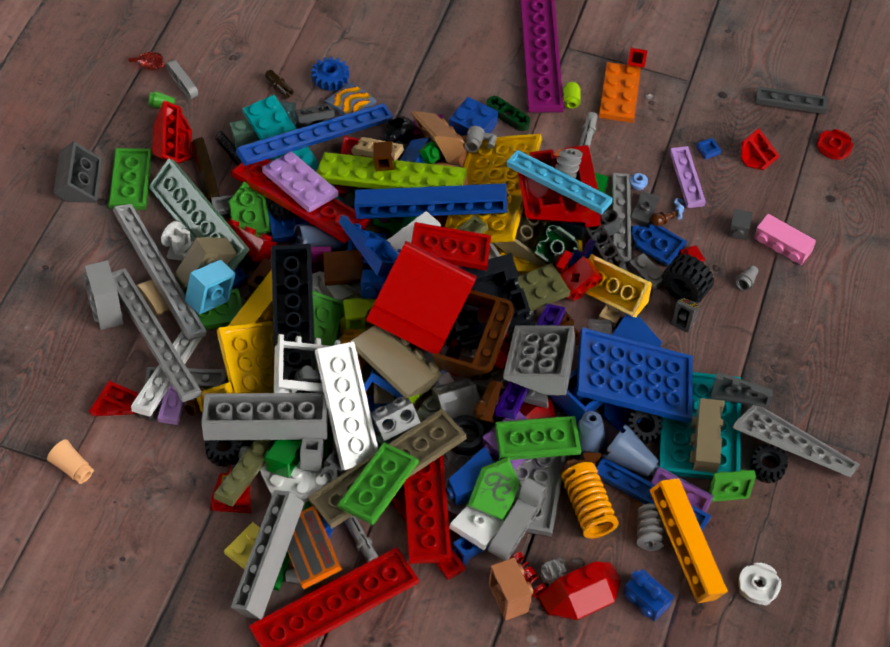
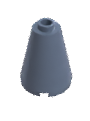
M299 224L294 228L293 236L297 235V238L293 245L311 244V247L331 246V252L342 251L346 247L347 243L341 242L318 227Z
M589 411L577 423L581 454L572 455L574 457L580 458L582 453L585 452L601 453L602 457L607 449V439L602 417L597 412Z
M625 424L623 426L626 429L624 433L622 431L618 432L607 447L609 453L607 455L603 453L602 457L645 477L649 474L653 476L660 467L657 465L658 459L630 427Z

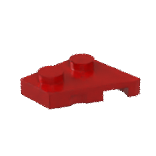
M109 380L89 410V413L92 416L134 415L135 412H132L131 405L139 393Z

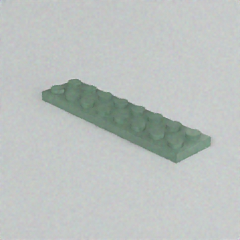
M169 158L149 185L150 190L174 219L181 222L182 228L190 232L193 242L196 237L228 238L237 253L227 264L234 272L250 249L179 165Z

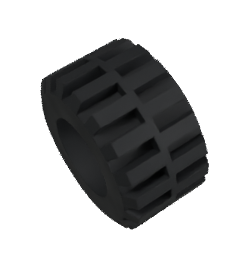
M688 254L677 255L661 277L665 289L669 291L671 296H674L677 300L686 298L694 301L696 304L702 301L714 285L713 274L704 262L698 260V258Z

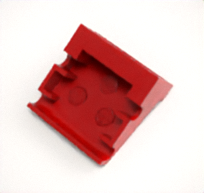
M589 145L565 148V150L568 148L577 149L583 154L575 179L598 190ZM553 149L529 152V156L555 168L556 164H559L557 158L561 157L555 156ZM517 172L525 216L527 218L584 222L585 227L600 226L601 214Z
M405 241L366 321L432 354H439L477 276Z

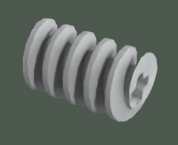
M573 148L559 151L558 154L561 157L557 158L559 164L555 165V169L576 178L583 156L582 152Z
M655 504L642 505L637 509V545L641 549L648 551L659 550L663 547V544L660 543L663 541V536L661 535L663 534V529L661 528L663 526L662 519Z

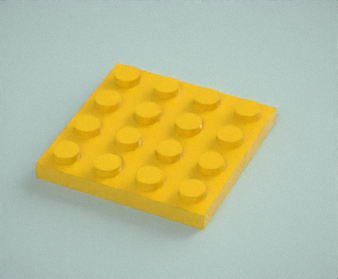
M273 321L218 328L216 331L228 380L231 383L233 392L274 393Z

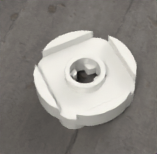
M754 563V565L749 567L746 566L740 573L738 579L739 594L752 603L768 605L778 596L781 589V580L776 575L775 569L764 563ZM758 580L763 581L762 584L764 585V587H758V586H756V584L754 583V581H755V582H758Z

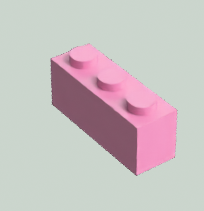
M767 214L758 225L754 239L761 244L770 247L775 252L786 256L801 266L812 253L816 242L815 239L770 214Z

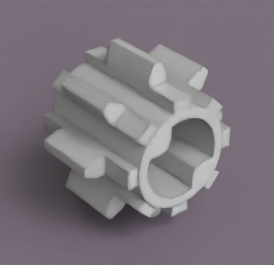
M552 560L541 566L542 574L540 576L543 583H548V586H550L558 578L566 575L567 570L563 563L560 564L558 560Z

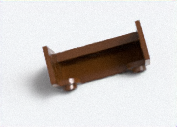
M475 290L470 291L464 303L478 307V319L482 324L486 325L475 357H465L457 360L437 353L433 354L434 362L440 370L464 377L485 374L493 369L514 314L513 304L509 300Z

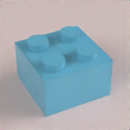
M222 260L209 263L207 266L192 271L189 277L185 301L199 315L228 302L235 273Z

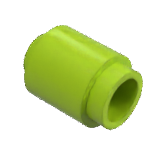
M569 82L563 88V103L567 108H576L581 103V89L575 82Z

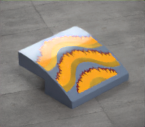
M350 82L325 100V103L330 104L334 110L339 112V115L370 108L377 103L376 99L368 92Z

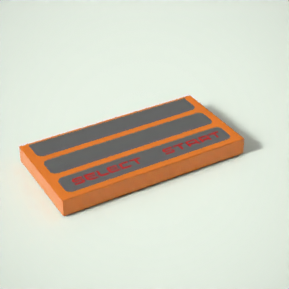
M312 506L302 511L287 551L302 588L305 589L341 571L342 568L316 508Z

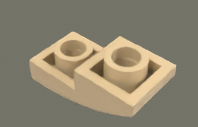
M153 280L136 285L145 301L148 302L155 317L170 312Z

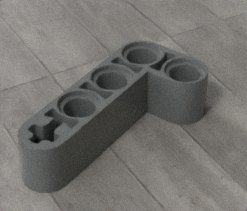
M606 210L600 217V226L587 227L588 237L601 259L627 271L624 259L610 238L611 235L621 229L618 214L615 210Z

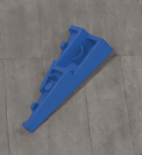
M341 215L339 224L375 274L380 277H388L401 249L395 250L390 242L372 231L361 230L362 225L359 223L354 225L348 220L349 217Z

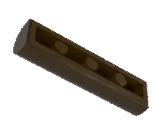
M200 137L191 142V148L204 196L212 204L211 198L220 197L204 138Z

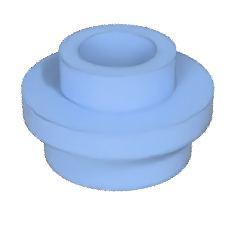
M635 173L630 177V184L633 189L642 190L647 186L648 178L644 174Z

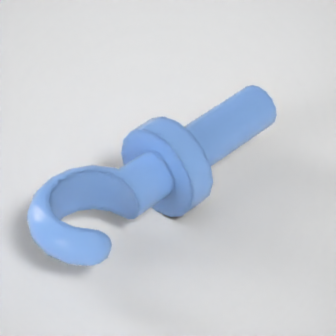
M676 198L674 200L676 205L675 211L678 212V219L681 220L684 206L678 202L683 203L684 201Z

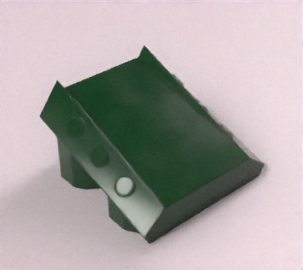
M547 222L532 253L547 265L552 263L556 268L555 261L559 254L563 255L565 250L572 254L575 253L578 249V243L575 237L563 228Z

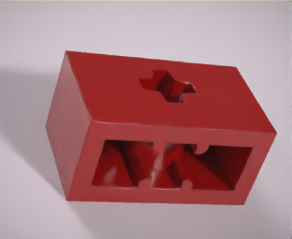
M584 256L560 275L571 291L570 296L567 298L573 302L580 299L587 290L595 287L598 281L602 279L594 264Z

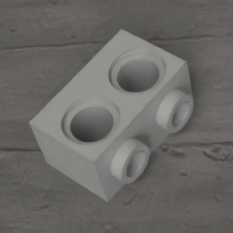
M398 397L392 403L380 406L370 413L378 433L384 441L421 423L409 398Z

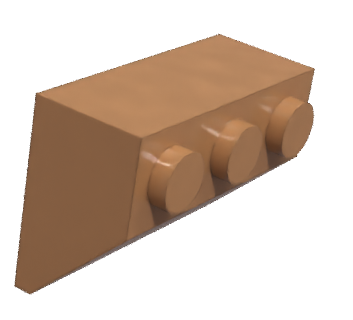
M418 111L411 113L425 138L429 137L431 141H434L439 154L447 163L466 152L463 146L464 140L459 134H456L452 126L449 127L444 118L440 119L437 114Z

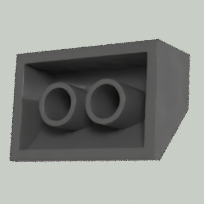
M74 141L63 148L59 155L53 194L67 202L95 203L98 197L103 158Z

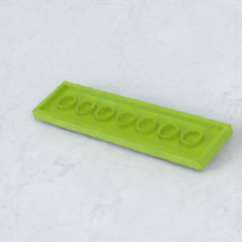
M324 152L316 173L329 184L370 189L463 185L467 175V168L395 160L394 170L376 171L372 157Z

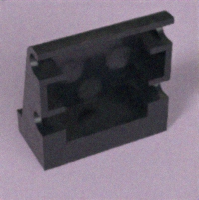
M512 253L488 259L486 270L459 267L477 276L471 290L507 299L513 304L514 314L508 327L507 335L514 332L515 326H536L535 322L532 323L529 313L531 310L524 289L519 286V274ZM464 304L451 328L460 348L477 344L481 341L486 325L482 324L478 319V307Z

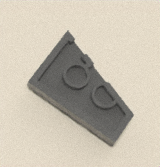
M718 371L716 372L710 392V399L769 407L773 397V390Z

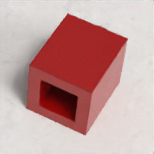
M631 47L628 65L645 68L648 50Z

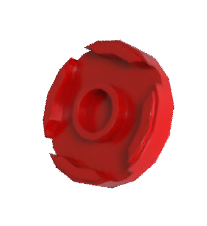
M833 129V131L825 130L818 138L817 148L825 157L841 160L850 155L853 143L851 137L844 131Z

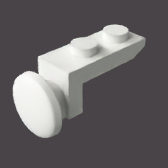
M178 221L171 222L161 236L162 244L164 246L172 245L173 253L184 259L193 244L190 232L185 228L182 229V224Z

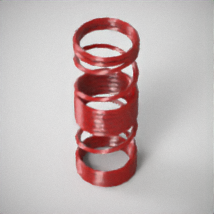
M517 552L509 559L515 558L517 564H519L524 559L522 552ZM529 562L524 563L522 567L528 565ZM532 567L524 569L526 582L531 584L539 578ZM544 583L533 589L532 596L534 598L538 597L547 588Z

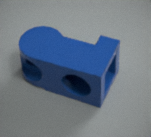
M462 537L453 542L452 549L465 565L471 558L487 550L490 544L482 550Z

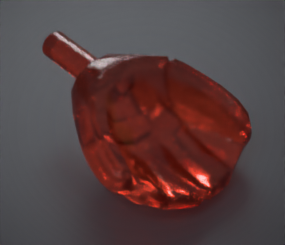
M146 52L138 58H129V62H138L141 67L147 70H158L164 65L162 55L157 52Z

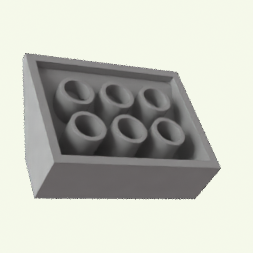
M515 326L503 378L545 395H566L576 346L574 326Z

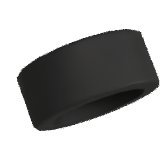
M469 415L453 418L452 420L460 428L466 427L474 430L477 438L470 443L461 442L451 450L460 455H471L481 448L482 437H484L485 433L482 423Z

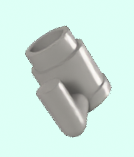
M471 126L468 128L464 147L468 152L474 153L481 147L483 140H488L487 147L493 149L497 136L485 133L479 126Z

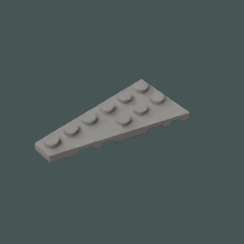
M753 405L733 426L736 430L845 476L851 477L860 465L762 406Z

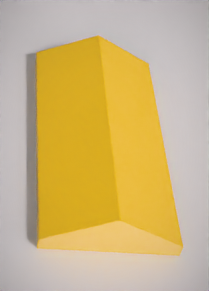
M591 254L588 260L594 264L602 279L598 281L595 287L590 288L585 293L636 318L649 301L652 283Z

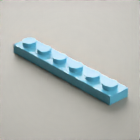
M519 150L507 161V167L601 215L612 203V197Z

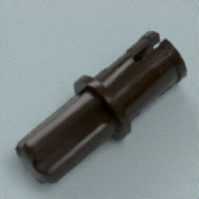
M273 70L266 71L264 76L273 85V88L278 90L285 98H290L286 91L293 95L294 90L285 83V79L280 78Z

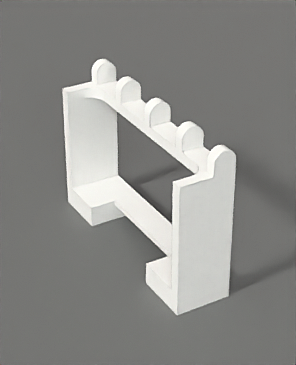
M279 334L274 356V393H296L297 390L324 393L322 383L283 380L284 348L314 351L330 346L321 345V338H316L315 344L301 343V336H296L295 342L284 341L283 334ZM335 340L334 346L341 344L340 340Z

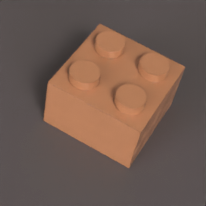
M515 558L492 565L488 585L504 620L506 621L528 613L533 589L530 582H526L522 565L517 564Z

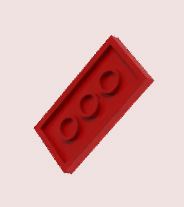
M418 222L414 223L411 244L453 265L480 270L487 269L491 235Z

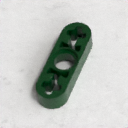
M491 96L487 99V106L498 111L499 119L518 131L529 129L530 117L498 96ZM510 111L513 114L511 116H507L504 114V112Z

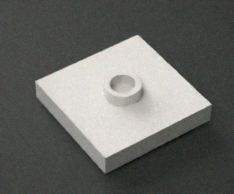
M466 506L450 523L449 528L484 550L492 542L504 521Z

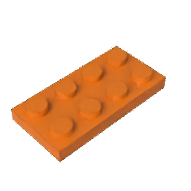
M607 62L599 118L634 123L641 67Z

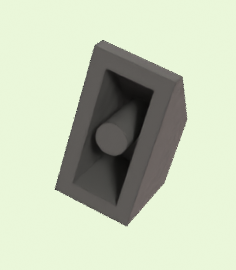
M686 298L679 299L671 325L689 332L698 318L701 306Z

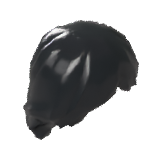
M397 116L395 119L389 118L384 133V140L387 142L392 141V143H396L399 140L407 144L413 138L414 123L405 116Z

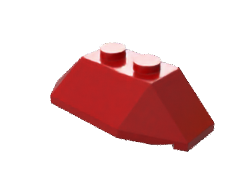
M164 100L153 125L152 154L165 160L170 158L177 164L191 159L192 130L187 119L182 114L181 107Z
M595 561L558 578L538 595V599L547 615L580 620L615 603L621 578L610 562Z

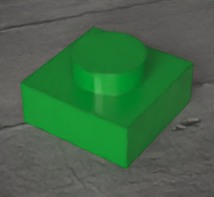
M434 141L426 143L419 150L425 164H434L440 158Z

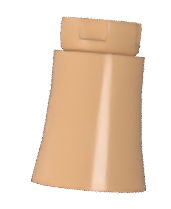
M67 439L56 444L48 454V462L57 466L79 484L86 482L92 476L93 468L89 466V463L74 449Z

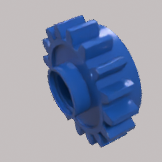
M323 57V61L317 60V64H313L311 76L315 86H319L322 90L334 91L341 87L343 88L344 84L348 83L350 71L349 66H345V61L340 62V58L333 60V57H330V60H327L326 57Z

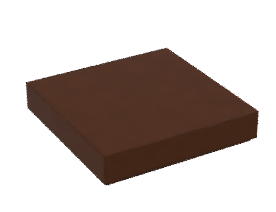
M359 250L323 252L325 286L361 283L363 258Z

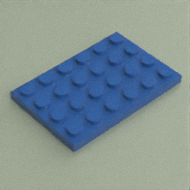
M581 328L579 332L576 395L690 423L692 420L693 356Z

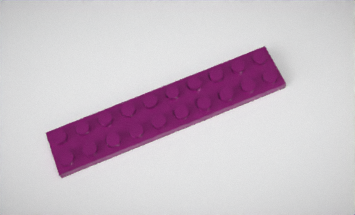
M520 0L528 112H563L564 103L555 0Z

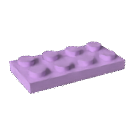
M289 152L262 167V172L308 212L338 197V190L293 152Z

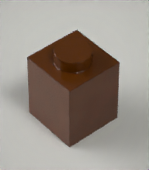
M392 141L374 143L373 160L376 171L394 170L395 154Z

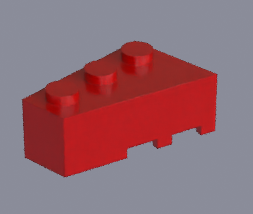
M229 218V221L225 220L250 249L246 255L251 257V260L255 262H262L264 258L270 260L271 246H276L277 242L271 240L272 236L265 233L259 235L255 233L256 229L247 225L245 228L239 226L240 222Z

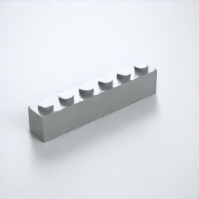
M274 490L233 599L231 608L246 618H263L305 503L290 491Z

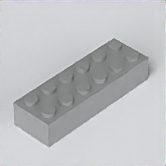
M324 393L205 394L202 415L204 440L327 439L328 409Z

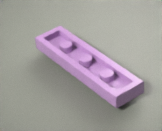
M689 147L671 148L670 155L687 208L705 206L706 201Z

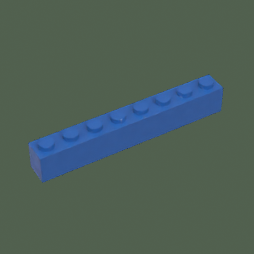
M505 183L355 190L354 205L356 219L416 217L426 211L431 216L507 213V186Z

